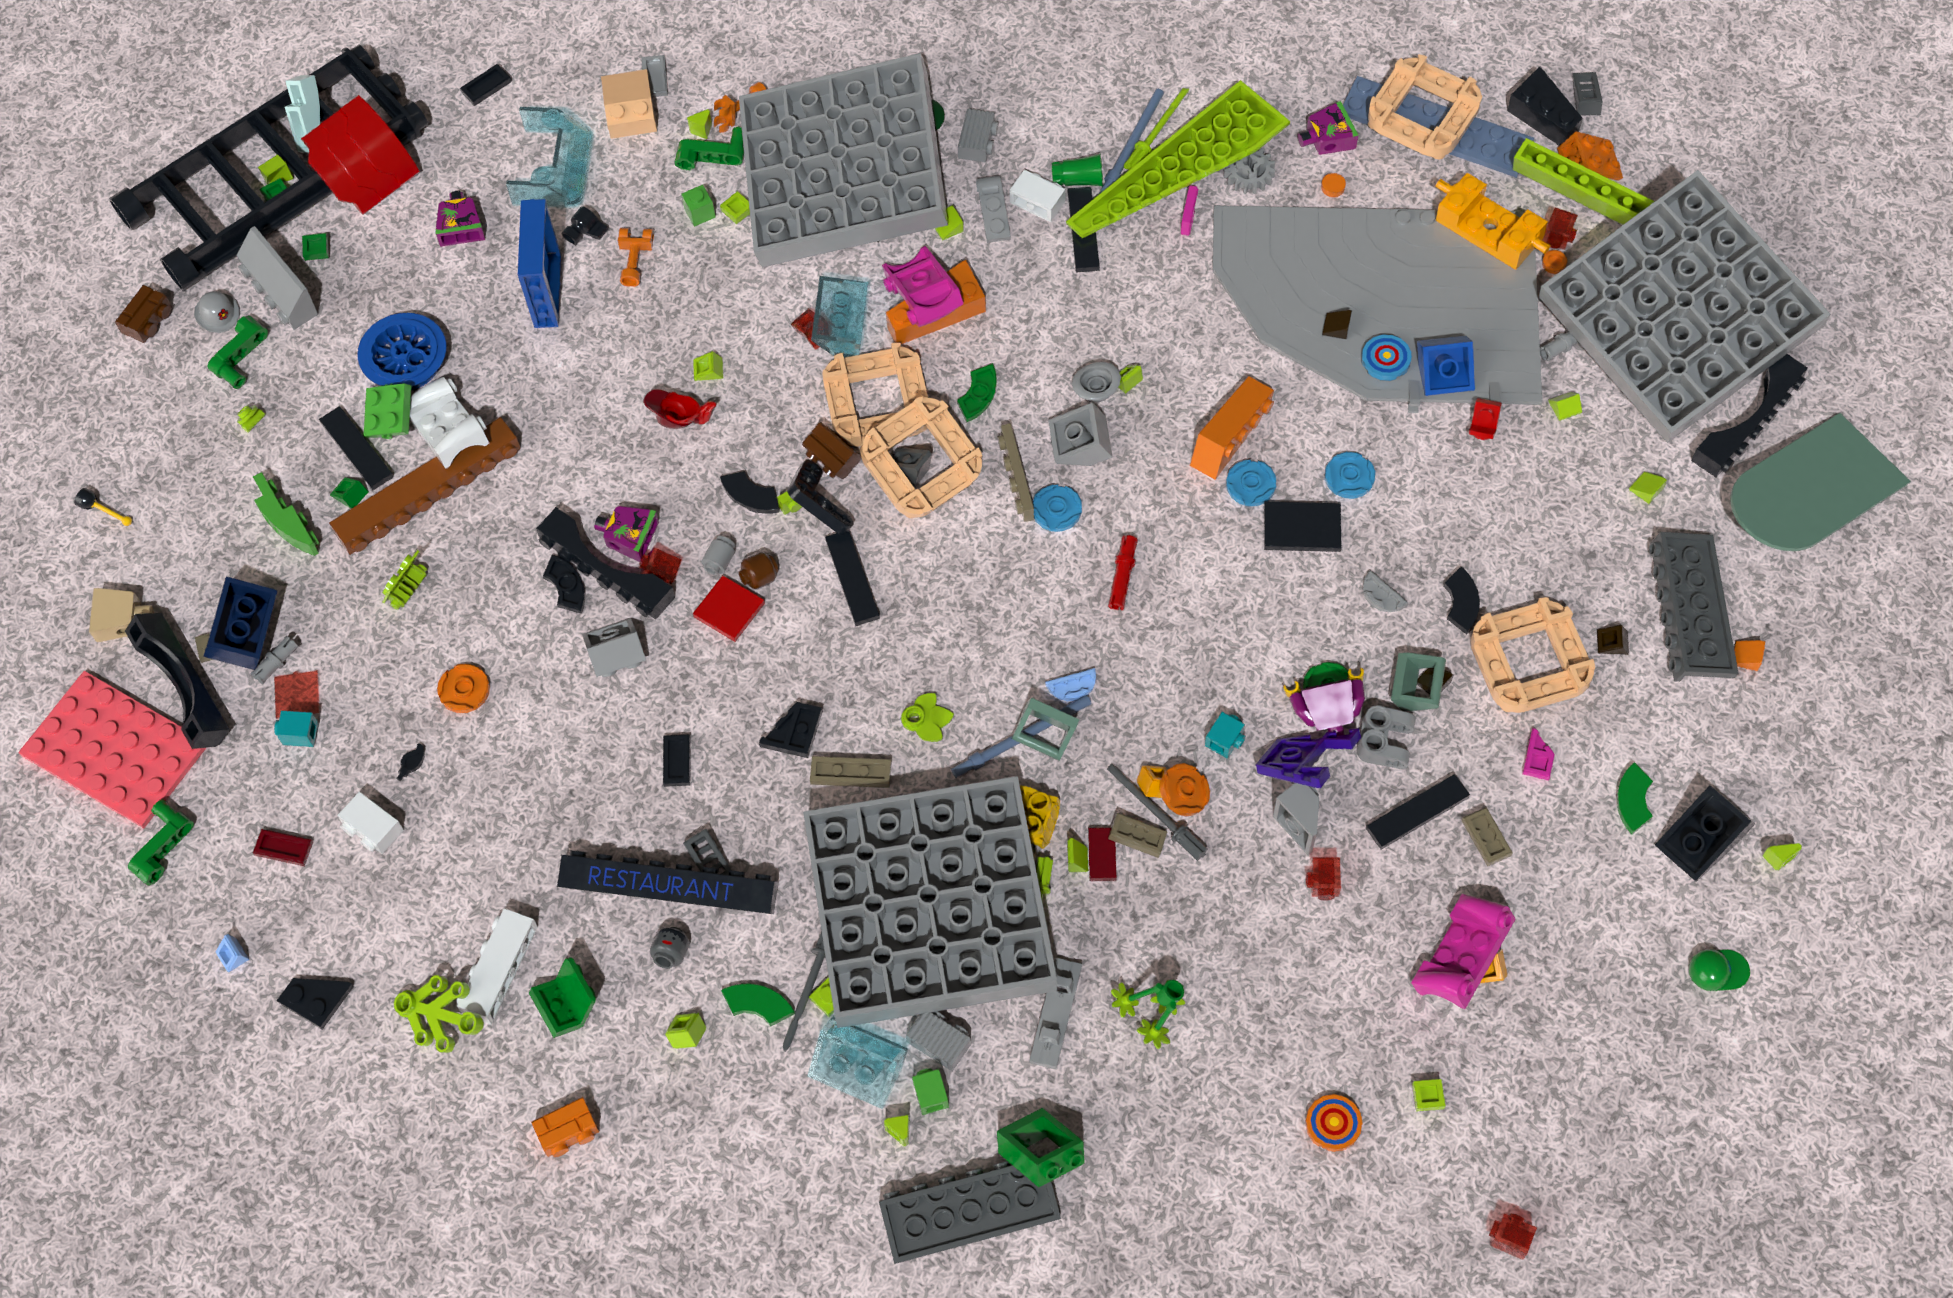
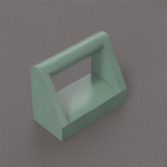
M1408 652L1399 653L1391 701L1402 711L1439 708L1446 659ZM1434 667L1430 699L1415 697L1419 669Z
M1031 698L1026 703L1011 739L1060 761L1078 725L1079 719ZM1029 715L1066 731L1058 749L1021 732Z

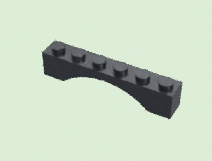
M1788 354L1771 365L1763 379L1764 395L1759 409L1748 420L1735 427L1711 432L1696 449L1691 461L1715 478L1722 471L1726 474L1735 462L1733 458L1736 455L1741 457L1749 447L1747 442L1751 438L1756 440L1764 429L1762 425L1765 422L1770 424L1778 414L1776 409L1779 406L1784 408L1793 396L1790 393L1794 389L1799 391L1807 380L1804 376L1808 367Z
M557 507L536 528L540 538L539 542L543 547L548 550L553 548L558 552L560 558L568 563L571 561L575 563L583 575L595 577L597 583L605 590L611 588L622 602L634 604L636 610L642 616L647 617L649 615L656 620L675 599L673 587L656 575L624 572L598 560L583 544L576 521Z
M162 613L135 614L125 633L135 650L157 665L175 686L183 707L181 730L191 748L217 747L230 729Z

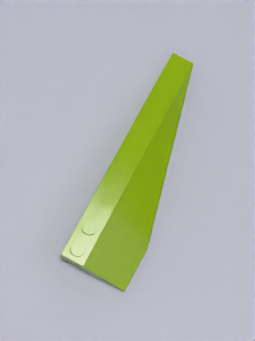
M1240 80L1069 218L1066 224L1081 238H1084L1255 153L1290 124V120Z

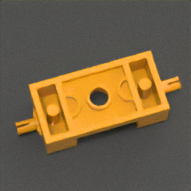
M1466 173L1454 185L1439 179L1435 188L1440 189L1447 195L1439 203L1436 217L1437 222L1515 270L1535 248L1543 254L1548 252L1551 245L1542 241L1548 221L1528 209L1521 217L1508 211L1485 197L1487 184L1469 173ZM1493 224L1496 226V229L1488 230L1484 225Z

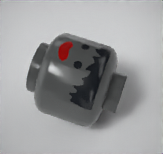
M662 928L657 932L652 942L650 954L656 965L670 969L679 966L683 962L690 943L680 928Z

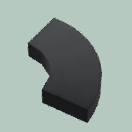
M745 471L720 476L722 486L733 502L756 513H779L774 487L764 488L755 485L747 478Z
M552 554L544 571L543 578L556 587L559 595L557 601L558 608L582 614L585 605V590L582 580L570 563Z
M1460 567L1444 583L1443 587L1448 591L1452 599V609L1447 616V620L1467 635L1476 622L1480 598L1474 580L1464 568Z

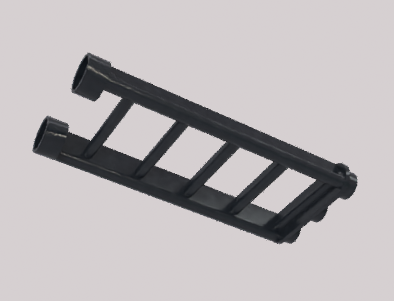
M360 44L351 50L347 47L343 48L341 55L310 74L315 76L318 94L351 74L392 118L386 124L403 146L419 137L420 130L428 125L425 115L416 103L411 101L402 106L397 101L401 97V92L387 73H383L376 78L370 72L375 69L374 62ZM288 89L133 188L129 189L126 187L109 198L116 213L132 231L150 219L143 206L163 195L200 237L203 243L185 254L177 247L160 258L165 270L182 291L236 257L252 227L255 226L265 238L333 193L315 170L311 171L271 127L272 123L287 114L285 106L292 104ZM319 97L320 121L323 122L334 113ZM257 133L275 154L281 157L292 173L299 179V181L265 203L223 156ZM209 164L214 167L251 210V212L217 234L175 187Z

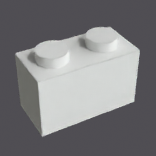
M1023 170L1010 189V203L1052 222L1065 203L1066 189L1057 183L1043 179L1036 173Z
M360 792L337 815L342 822L340 827L351 837L355 834L362 839L360 843L371 852L376 849L383 854L404 831L398 820Z

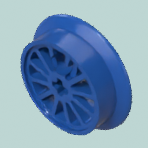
M415 313L393 314L380 319L365 332L358 346V363L365 376L379 386L405 383L411 385V390L427 384L437 374L445 358L446 340L441 328L434 321L423 315ZM411 336L409 341L405 340L404 337ZM400 337V340L396 341L395 343L392 341L393 339ZM418 338H422V339H423V340H421L420 342H418V343L416 344ZM386 344H388L391 347V349L389 350L383 347ZM378 355L385 356L383 358L377 359Z

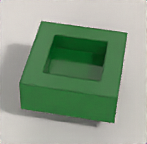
M279 178L259 190L264 199L268 201L287 187Z
M326 233L302 236V255L305 261L329 258L328 236Z

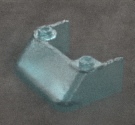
M520 107L519 112L525 132L557 134L552 166L536 168L532 172L531 181H506L512 205L521 206V200L546 199L548 207H579L585 198L594 143L592 131L558 108Z

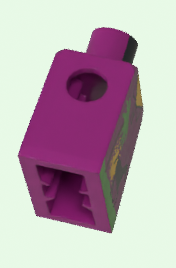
M1341 101L1310 115L1307 121V131L1298 133L1300 146L1304 147L1314 144L1319 155L1354 150L1357 147L1359 136Z
M452 191L449 194V201H442L438 204L435 232L440 247L485 240L472 198H464V194L461 191Z
M617 506L611 518L599 515L596 518L594 529L604 532L603 537L608 548L642 563L659 520L657 512L654 510Z

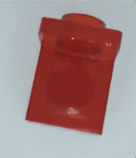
M809 308L791 323L793 329L805 337L815 350L833 336L832 331L823 318Z
M654 547L648 554H643L638 567L641 568L640 574H654L664 582L672 584L682 559Z

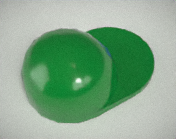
M1705 949L1699 951L1692 958L1689 964V975L1699 988L1706 991L1734 990L1741 988L1747 983L1750 977V967L1747 960L1736 951Z

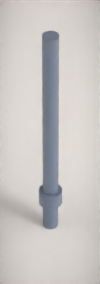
M1157 88L1153 93L1113 169L1109 170L1105 176V183L1099 194L1121 177L1123 165L1133 152L1136 142L1139 141L1163 97V90Z
M1086 695L1060 709V711L1073 715L1092 703ZM1040 720L1021 732L1032 737L1053 725ZM1012 736L981 753L976 752L968 756V760L952 768L951 772L957 778L972 769L976 771L985 766V762L1020 743L1011 739Z

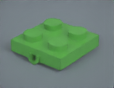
M404 383L366 388L364 437L392 439L393 436L409 434L411 385Z

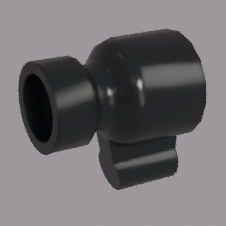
M581 206L572 216L571 226H567L561 234L568 242L576 246L582 239V234L600 240L609 228L601 223L592 211Z

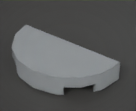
M1371 570L1368 572L1364 579L1363 593L1365 599L1372 607L1379 611L1395 612L1408 606V602Z

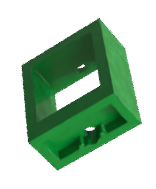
M1043 1108L997 1130L998 1153L1037 1187H1041L1085 1164L1083 1140ZM1046 1137L1060 1147L1041 1158L1036 1157L1027 1149V1147Z

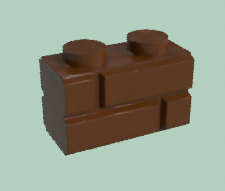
M142 285L116 319L115 324L122 334L145 343L148 338L155 335L160 322L168 318L172 306L167 296L163 293Z
M822 422L818 423L812 430V433L802 442V446L808 450L805 455L813 462L817 463L820 461L825 465L822 470L833 479L835 476L841 479L846 478L862 459L858 452Z

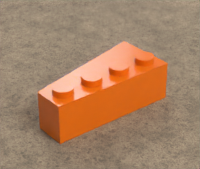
M966 259L946 272L959 288L963 305L933 323L918 327L916 324L912 325L906 313L910 310L905 300L886 312L887 328L895 343H907L986 312L985 295Z
M1248 376L1198 434L1190 466L1216 480L1252 429L1258 426L1262 415H1267L1272 409L1274 390Z

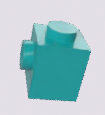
M281 711L280 718L276 720L274 725V733L282 745L314 747L318 722L311 712Z
M1221 712L1206 736L1205 747L1228 759L1234 748L1240 749L1245 741L1246 735L1243 734L1245 724L1237 716Z

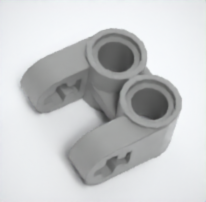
M1378 705L1369 708L1361 723V739L1357 746L1358 757L1366 763L1406 769L1410 753L1406 749L1388 745V731L1412 733L1416 717L1408 712ZM1371 720L1379 721L1381 726L1374 725ZM1367 743L1374 744L1377 747V749L1374 750L1369 748Z

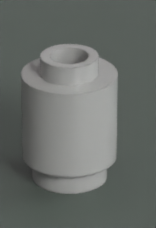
M717 536L716 539L712 540L701 561L705 571L712 575L725 572L735 553V544L732 540L724 536Z

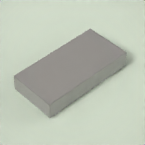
M665 55L641 57L642 70L647 69L651 96H668Z

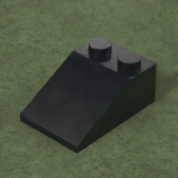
M1709 785L1659 839L1655 846L1697 882L1739 843L1755 823L1715 788Z

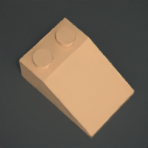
M647 69L601 76L605 114L610 138L657 132Z

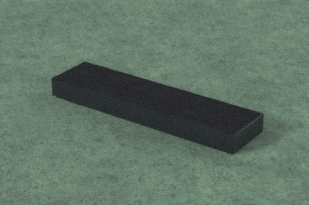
M1091 187L1068 189L1070 218L1093 200ZM1071 229L1076 273L1100 271L1096 232L1081 238Z
M340 406L319 418L321 425L372 491L393 478L391 471Z
M850 531L845 535L836 533L826 536L825 541L855 627L880 619Z
M1453 774L1366 825V830L1380 850L1467 800L1470 794L1458 777Z

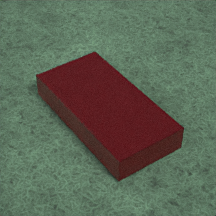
M1088 828L1089 881L1117 880L1116 842L1108 839L1111 828Z
M261 829L253 854L254 856L305 867L313 841L307 838Z

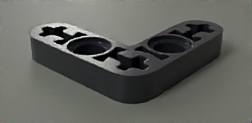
M806 459L797 469L787 489L788 495L836 533L845 535L854 525L853 520L847 513L815 490L823 471L818 464Z

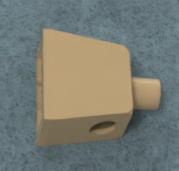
M94 588L89 633L96 642L127 637L125 630L134 615L154 613L153 606L141 605V601L132 591Z

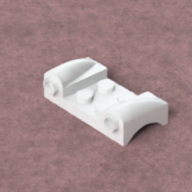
M441 377L411 395L409 420L443 466L448 468L455 456L463 449L474 445L486 446L489 442L483 432L487 428L481 417L469 415L454 394L458 390L450 378L446 380L444 377Z

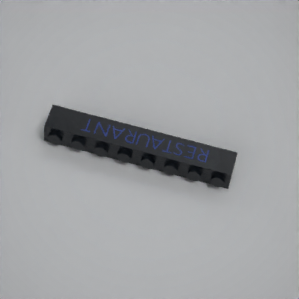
M570 850V855L561 854L557 887L774 914L778 882L771 881L772 876L756 874L755 879L745 878V872L729 870V875L718 874L719 869L702 867V872L692 871L691 865L676 864L675 869L665 868L666 862L650 860L649 865L639 864V859L623 857L622 862L612 861V855L597 854L596 859L586 858V852Z

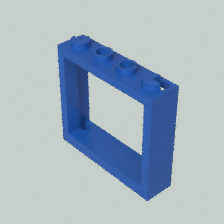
M546 199L521 200L517 275L534 328L559 327L561 252Z

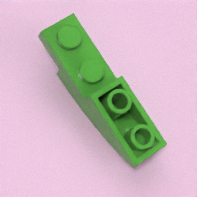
M262 472L253 476L263 495L254 501L273 530L285 541L301 551L313 556L319 554L315 547L319 542L312 530L306 531L305 526L309 524L303 513H296L292 505L286 506L282 497L279 499L275 497L274 494L278 490L272 479L266 481Z

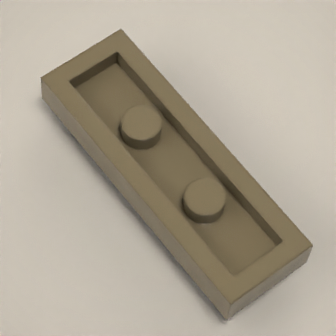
M812 756L810 784L890 788L892 763L890 759Z

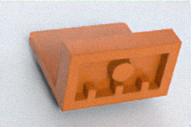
M1576 131L1557 148L1560 155L1606 178L1617 181L1623 178L1621 166L1614 152V146L1608 139Z

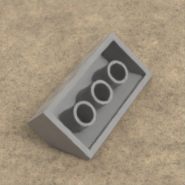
M255 226L252 227L237 254L241 263L238 268L245 278L251 277L253 280L251 284L258 294L262 292L265 294L263 298L270 309L276 308L278 310L276 314L284 325L289 324L295 330L318 315L306 287Z

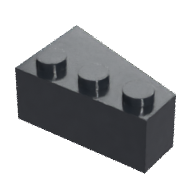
M1541 66L1511 94L1507 109L1509 113L1559 146L1576 131L1579 132L1583 120L1582 116Z

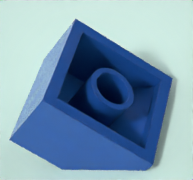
M1457 336L1417 341L1418 366L1425 396L1475 390L1473 341L1469 337Z

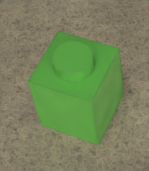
M703 185L681 193L684 210L694 227L716 218L713 202Z
M931 1068L923 1069L917 1072L916 1076L912 1077L922 1115L949 1108L948 1098L939 1069L934 1071Z

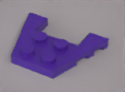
M1349 729L1350 734L1337 736L1336 731L1326 732L1322 738L1311 739V735L1277 739L1256 763L1257 773L1314 788H1322L1330 778L1329 767L1313 766L1314 763L1319 760V757L1326 749H1353L1361 739L1360 730Z

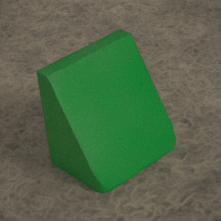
M344 477L330 493V496L352 509L368 494V490L360 481Z

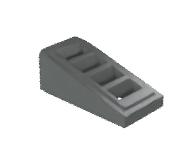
M1596 72L1572 73L1577 112L1581 116L1601 115L1603 101ZM1580 82H1592V84H1580Z
M707 829L683 842L700 872H702L704 865L717 858L719 863L710 868L719 869L723 866L725 871L720 875H729L731 868ZM706 840L708 845L695 852L693 848ZM712 849L714 853L700 861L699 856Z

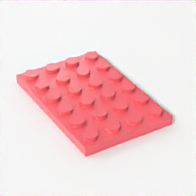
M83 671L18 753L138 826L145 828L155 816L151 812L154 804L159 800L166 801L206 748L192 749L181 730V726L88 672Z

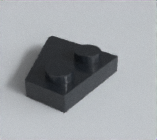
M796 702L788 710V714L776 722L775 728L766 737L763 736L759 740V746L765 749L809 758L823 713L822 707Z
M293 978L276 1001L323 1030L354 986L346 981Z

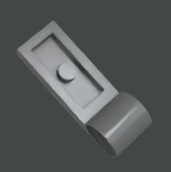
M1000 175L977 178L976 187L977 192H979L978 198L980 200L987 243L1011 240Z

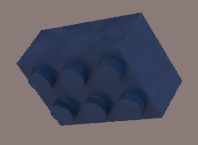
M226 576L203 657L255 670L260 659L278 590Z

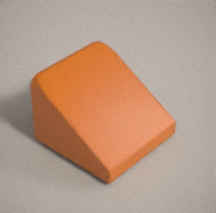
M1736 641L1734 651L1737 667L1758 671L1763 661L1766 641Z

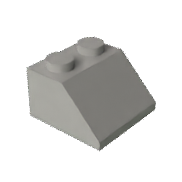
M1093 402L1048 420L1054 460L1057 464L1092 466L1113 457L1106 416Z
M631 618L582 634L596 677L601 675L602 677L612 676L617 672L616 670L625 667L628 669L635 668L641 665L642 661L646 660Z
M1295 783L1277 797L1273 818L1309 856L1313 851L1317 835L1319 794L1314 787Z

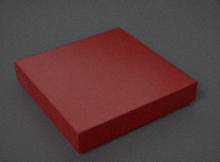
M722 575L693 612V617L736 642L763 607L765 601Z

